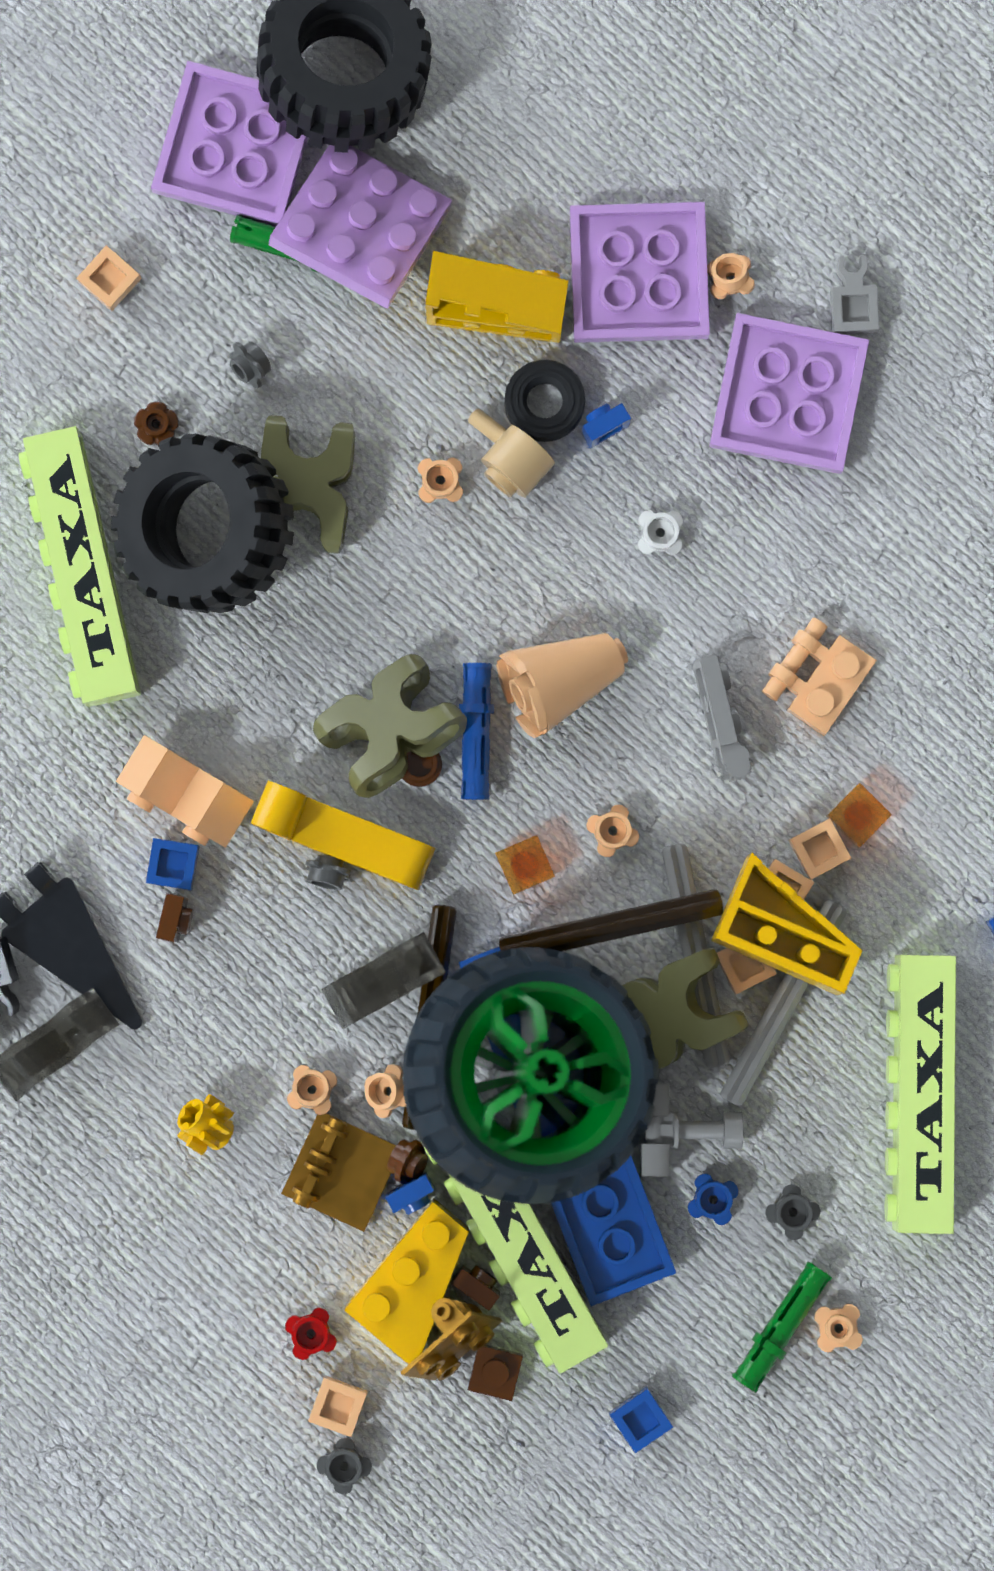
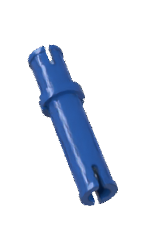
M463 663L464 693L463 704H459V708L467 718V725L462 738V800H490V714H494L495 705L491 704V663Z

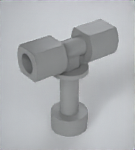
M669 1084L656 1085L653 1104L655 1109L646 1130V1144H641V1176H669V1149H678L679 1139H722L723 1149H742V1112H723L722 1121H679L678 1112H669Z

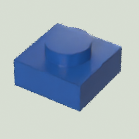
M622 403L612 409L609 404L602 405L585 417L588 423L583 425L581 434L590 449L628 428L631 417Z
M153 838L146 883L192 891L200 846Z
M425 1172L416 1180L412 1179L408 1183L387 1193L385 1198L393 1213L404 1209L405 1213L409 1215L431 1202L428 1194L433 1192L435 1187L427 1172Z
M647 1386L609 1412L610 1417L634 1453H637L673 1428V1425Z

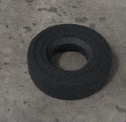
M553 360L530 362L518 369L508 382L504 397L506 415L511 425L518 427L535 441L550 442L561 439L571 433L581 421L585 409L583 385L573 370L560 362ZM549 384L557 388L561 393L563 404L559 412L554 416L542 418L530 411L527 397L529 392L537 385Z

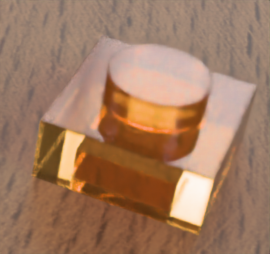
M858 783L826 817L830 818L859 848L892 814L861 783Z
M537 835L495 853L513 895L555 877Z

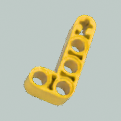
M268 780L251 820V824L260 829L418 891L436 849L428 844L308 798L300 792Z

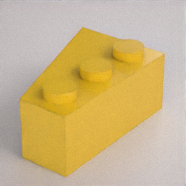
M433 251L425 302L427 324L560 343L569 280L560 279V274L553 271L535 270L534 272L515 269L505 264H492Z
M750 853L743 863L711 941L837 996L845 994L862 950L820 912L814 910L796 894L793 888L769 870L757 856Z
M433 1198L345 1306L344 1311L407 1364H410L423 1352L434 1323L431 1315L432 1307L437 1300L444 1297L468 1235V1226Z

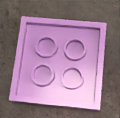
M187 61L151 190L158 195L235 216L239 214L245 218L276 227L288 209L308 137L301 135L299 139L294 138L285 131V120L278 123L268 112L269 102L267 103L261 98L258 89L259 80Z
M329 145L270 235L269 246L388 309L450 210L452 199L359 151L353 146H349L348 153L334 152L335 146Z
M705 202L570 206L574 343L709 338Z
M736 313L709 447L841 474L844 469L869 340Z

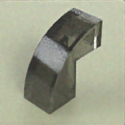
M423 932L385 952L370 963L330 983L321 990L342 1029L434 980L446 973Z
M91 988L68 1003L47 1023L8 1047L0 1055V1080L15 1101H18L80 1057L120 1024L96 991Z

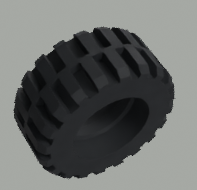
M411 0L272 1L266 10L265 22L261 23L256 68V76L259 78L258 89L262 100L267 103L269 102L268 112L278 123L285 120V131L294 138L299 139L301 135L309 138L308 145L318 149H322L323 144L335 146L334 152L348 153L349 146L358 145L359 151L374 148L376 139H380L382 143H387L397 137L398 127L401 129L407 128L414 119L416 109L421 107L431 65L430 32L424 29L426 20L420 9L416 7L410 9ZM333 36L351 37L364 42L374 49L382 59L386 69L369 82L352 86L338 85L328 82L312 72L304 62L301 54L311 44L323 38Z
M184 434L181 439L170 437L160 441L158 445L160 451L148 448L138 458L141 465L138 468L130 466L123 476V480L127 484L123 491L117 490L113 502L119 504L117 516H111V530L118 533V540L113 541V547L116 557L125 558L126 560L122 564V570L127 578L138 581L137 589L146 597L156 598L159 604L171 608L203 613H224L233 611L235 605L246 606L255 601L257 597L254 592L255 590L266 592L275 583V579L271 574L274 570L283 571L288 560L287 557L283 556L285 545L292 546L294 532L288 531V520L294 519L293 505L284 503L283 497L288 496L289 491L284 480L273 477L276 475V468L268 460L259 458L258 452L253 449L210 435L207 437L200 434ZM214 482L221 489L227 500L230 513L229 530L219 552L207 563L199 567H193L180 550L176 532L177 519L180 509L188 496L203 484Z

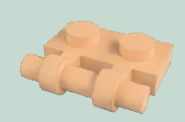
M813 617L804 631L800 629L791 640L794 645L782 663H775L768 673L771 678L762 692L774 701L779 699L785 689L794 693L796 697L787 711L824 736L877 660L841 635L835 639L829 649L823 646L819 639L828 627L822 621ZM809 655L820 663L809 679L804 682L797 677L796 673Z

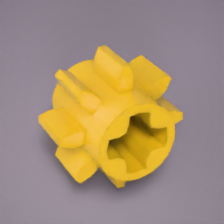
M208 1094L204 1102L199 1099L190 1100L183 1106L178 1115L177 1124L181 1131L177 1136L186 1142V1146L200 1155L205 1153L207 1147L212 1150H219L230 1141L233 1135L234 1124L230 1118L234 1115V1112L227 1108L225 1103L211 1094Z

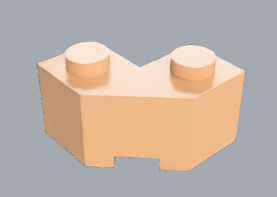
M145 735L116 780L118 784L131 791L127 800L149 813L156 806L186 824L182 833L203 846H206L209 839L226 848L254 802Z

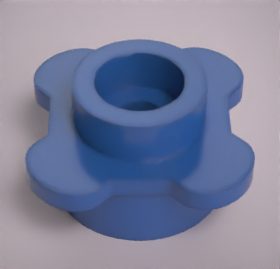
M709 1174L699 1175L694 1181L697 1189L694 1199L688 1203V1212L694 1218L705 1216L714 1219L718 1225L727 1224L732 1218L730 1209L733 1199L739 1194L737 1185L732 1181L722 1183L713 1180ZM711 1195L717 1196L715 1204L709 1202Z

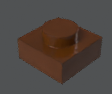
M166 893L156 938L178 943L180 934L188 935L193 917V909L187 907L189 898Z
M462 1265L452 1279V1285L488 1311H490L500 1297V1291L494 1287L498 1280L478 1265H475L472 1270Z
M489 1345L478 1349L467 1390L512 1401L523 1354Z

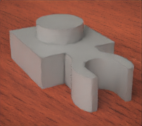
M864 254L860 255V270L853 273L845 268V257L841 255L837 262L836 270L843 282V286L832 287L830 290L832 332L844 335L878 333L877 285H863V277L868 269L867 257Z

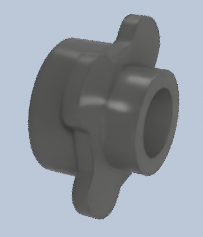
M249 341L245 345H242L240 342L234 343V352L230 354V366L234 374L242 382L247 383L249 381L254 388L258 389L262 386L260 379L271 371V365L267 356L254 342Z
M318 855L316 861L306 860V869L309 870L307 882L331 890H342L344 880H350V870L343 868L344 861Z
M791 1184L783 1188L782 1196L775 1204L767 1206L765 1215L769 1222L778 1223L785 1230L787 1238L798 1240L803 1236V1230L809 1226L811 1221L819 1218L821 1211L816 1202H809L801 1195V1189ZM791 1208H796L797 1215L794 1217L789 1215Z
M349 1438L339 1439L336 1443V1448L329 1455L319 1457L317 1461L318 1472L327 1476L328 1480L334 1484V1490L339 1494L351 1492L353 1484L360 1477L368 1476L372 1470L370 1459L362 1457L354 1449L355 1444L353 1440ZM342 1462L348 1463L349 1468L347 1470L340 1468Z

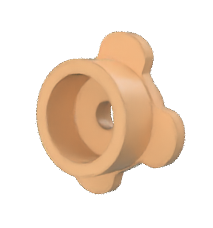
M726 253L708 264L707 273L713 279V285L710 288L713 297L724 299L728 294L741 293L746 295L753 291L755 283L749 277L748 270L751 267V261L747 256ZM728 276H735L731 280L727 279Z
M453 457L448 458L446 461H432L429 458L422 460L418 465V472L422 476V487L419 489L420 499L425 503H432L435 499H448L450 502L460 500L463 495V489L459 485V473L462 471L461 462ZM442 476L445 482L438 484L436 482L437 477Z
M614 805L610 812L602 816L593 815L587 821V830L594 834L598 842L597 851L603 857L613 856L615 850L625 845L633 847L639 840L638 831L631 827L627 818L629 811L623 805ZM610 827H616V835L609 834L608 830Z
M388 1065L384 1073H376L369 1076L365 1081L366 1100L380 1118H388L392 1110L399 1106L406 1107L402 1079L403 1070L398 1065ZM387 1087L391 1088V1094L389 1096L386 1093Z
M307 1065L298 1066L293 1072L294 1081L292 1092L287 1096L288 1104L295 1110L304 1107L313 1109L318 1115L328 1113L332 1107L329 1100L331 1090L337 1085L336 1075L330 1070L321 1073L310 1069ZM310 1086L316 1087L317 1090L314 1094L308 1092Z
M845 1304L843 1308L831 1309L822 1306L816 1310L814 1319L818 1323L820 1333L817 1345L822 1351L832 1352L836 1347H848L850 1350L860 1347L863 1338L858 1333L857 1320L860 1317V1312L856 1306ZM836 1324H841L843 1326L841 1332H836L834 1330V1326Z

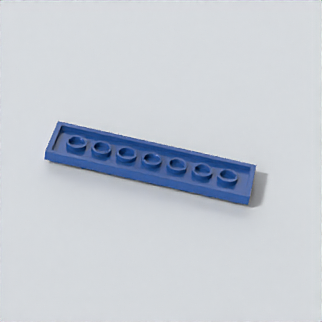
M497 947L458 962L460 968L481 957L499 952L500 948ZM519 1014L509 1015L504 1018L503 1021L522 1038ZM553 1022L550 1024L547 1034L548 1040L545 1041L543 1050L551 1048L565 1037L566 1032ZM488 1038L493 1053L508 1060L509 1058ZM575 1049L564 1056V1058L568 1062L581 1058L578 1049ZM584 1068L569 1071L567 1082L577 1080L584 1084ZM552 1092L572 1113L575 1112L578 1106L577 1103L557 1092ZM519 1099L512 1102L514 1108H516ZM539 1112L541 1137H544L556 1131V1127ZM631 1156L617 1171L592 1189L568 1199L551 1202L590 1306L597 1305L676 1274Z

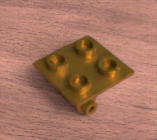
M327 1113L324 1115L317 1114L281 1194L293 1199L294 1203L308 1209L311 1207L364 1232L391 1173L388 1172L387 1165L396 1145Z
M448 1298L437 1300L432 1307L431 1315L443 1335L400 1373L403 1376L434 1381L436 1379L441 1381L448 1378L460 1367L459 1359L469 1350L476 1351L492 1340L495 1335L493 1329L503 1322L502 1319L483 1314L474 1304Z

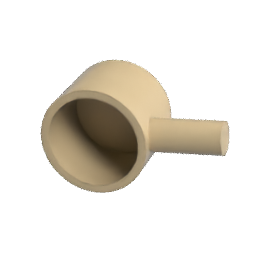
M480 408L474 410L470 415L468 423L495 443L481 459L482 463L487 467L484 473L485 477L507 496L512 497L516 493L526 498L555 464L553 458L534 439L518 427L510 425L505 429Z

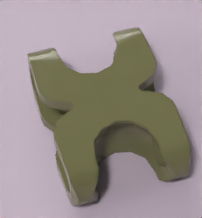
M269 415L264 427L261 458L268 460L276 468L274 478L284 480L289 491L288 496L283 497L284 503L293 505V511L306 510L315 514L320 520V541L324 550L328 553L339 554L343 549L348 507L343 495L333 489V487L346 483L352 476L355 451L353 424L344 422L335 424L332 428L327 449L317 457L304 458L294 454L290 449V430L283 416Z
M408 654L377 673L371 683L373 695L371 700L358 694L346 695L321 713L314 722V735L321 744L328 748L338 749L355 740L369 741L367 751L351 766L349 771L350 785L360 797H373L402 779L408 770V752L411 751L421 757H432L458 739L466 729V716L460 708L452 703L443 702L424 712L411 710L412 701L428 686L430 680L429 667L419 655Z
M715 948L704 949L664 966L658 975V983L652 978L641 977L622 985L627 990V995L636 1008L643 1013L652 1032L650 1038L655 1058L658 1059L659 1069L679 1060L685 1052V1044L691 1049L704 1050L746 1030L749 1026L744 1013L735 1010L727 1014L715 1016L702 1010L697 1003L695 989L698 980L709 971L716 969L720 964Z

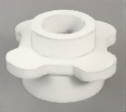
M646 510L640 514L638 523L642 527V538L638 541V549L641 553L650 555L654 551H664L668 555L673 556L681 551L682 542L679 539V527L683 523V518L678 512L654 513L651 510ZM663 529L665 534L662 537H658L656 531Z

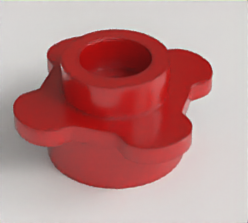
M315 1308L309 1315L303 1317L292 1315L287 1319L285 1329L292 1335V1342L294 1344L292 1352L296 1358L306 1360L311 1354L318 1353L321 1350L328 1353L335 1348L337 1339L330 1333L327 1323L329 1313L325 1309ZM310 1329L315 1331V1337L313 1338L307 1336V1331Z

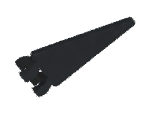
M37 862L24 875L43 896L23 912L7 891L0 894V918L7 926L2 930L1 937L6 936L9 944L131 1029L140 1028L142 1019L74 881L66 877L57 882L44 864Z

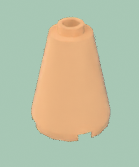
M602 633L510 650L499 655L502 659L497 661L496 667L499 682L507 703L515 702L523 713L516 716V720L529 736L537 738L545 735L622 676L625 672L624 664L628 662V655L623 643L618 638L613 639L609 634Z

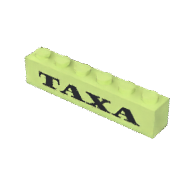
M76 426L23 438L25 452L18 454L24 478H32L35 495L28 497L29 506L34 522H42L45 539L38 540L39 550L44 566H52L55 583L48 584L54 610H62L65 627L58 628V633L64 654L71 653L75 671L68 672L74 698L81 697L82 703L87 707L139 696L141 691L82 434Z
M895 955V964H888L887 990L888 992H894V1010L887 1011L886 1032L887 1037H894V1056H887L886 1081L887 1083H893V1102L886 1103L885 1122L886 1129H893V1148H886L885 1172L886 1175L893 1176L892 1194L885 1195L886 1222H892V1229L898 1233L954 1234L956 956Z
M426 1151L433 1165L438 1164ZM451 1176L443 1181L456 1206L464 1202L473 1218L466 1221V1224L477 1244L480 1246L487 1242L495 1259L488 1263L499 1284L504 1286L509 1283L518 1299L511 1302V1305L522 1325L525 1327L532 1323L540 1337V1340L533 1344L545 1366L549 1367L555 1364L558 1372L561 1374L607 1348L608 1344L531 1205L511 1203L487 1197L462 1185Z

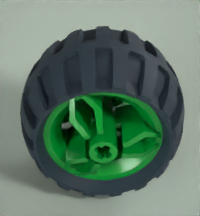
M527 947L495 952L465 965L448 977L432 993L420 1010L411 1029L403 1060L406 1108L415 1131L430 1156L452 1178L471 1190L493 1199L520 1204L550 1203L574 1197L597 1186L617 1171L634 1153L635 1147L648 1129L655 1109L653 1104L656 1085L659 1082L658 1059L655 1058L650 1038L652 1032L643 1013L636 1008L627 995V990L611 975L604 973L599 968L590 964L589 961L566 952L545 948ZM519 1014L522 1038L503 1021L504 1018L509 1015ZM553 1022L566 1032L565 1037L551 1048L543 1050L544 1043L548 1040L547 1034L550 1024ZM487 1036L509 1059L506 1060L482 1047L481 1044L484 1038ZM578 1049L581 1058L567 1062L564 1056ZM475 1065L485 1070L496 1069L494 1079L475 1083ZM584 1068V1084L577 1080L567 1082L569 1071ZM497 1089L499 1093L481 1103L478 1093ZM552 1092H557L577 1103L578 1106L575 1112L572 1113ZM516 1099H519L516 1108H514V1116L508 1131L494 1121V1115ZM539 1112L556 1127V1131L541 1137Z

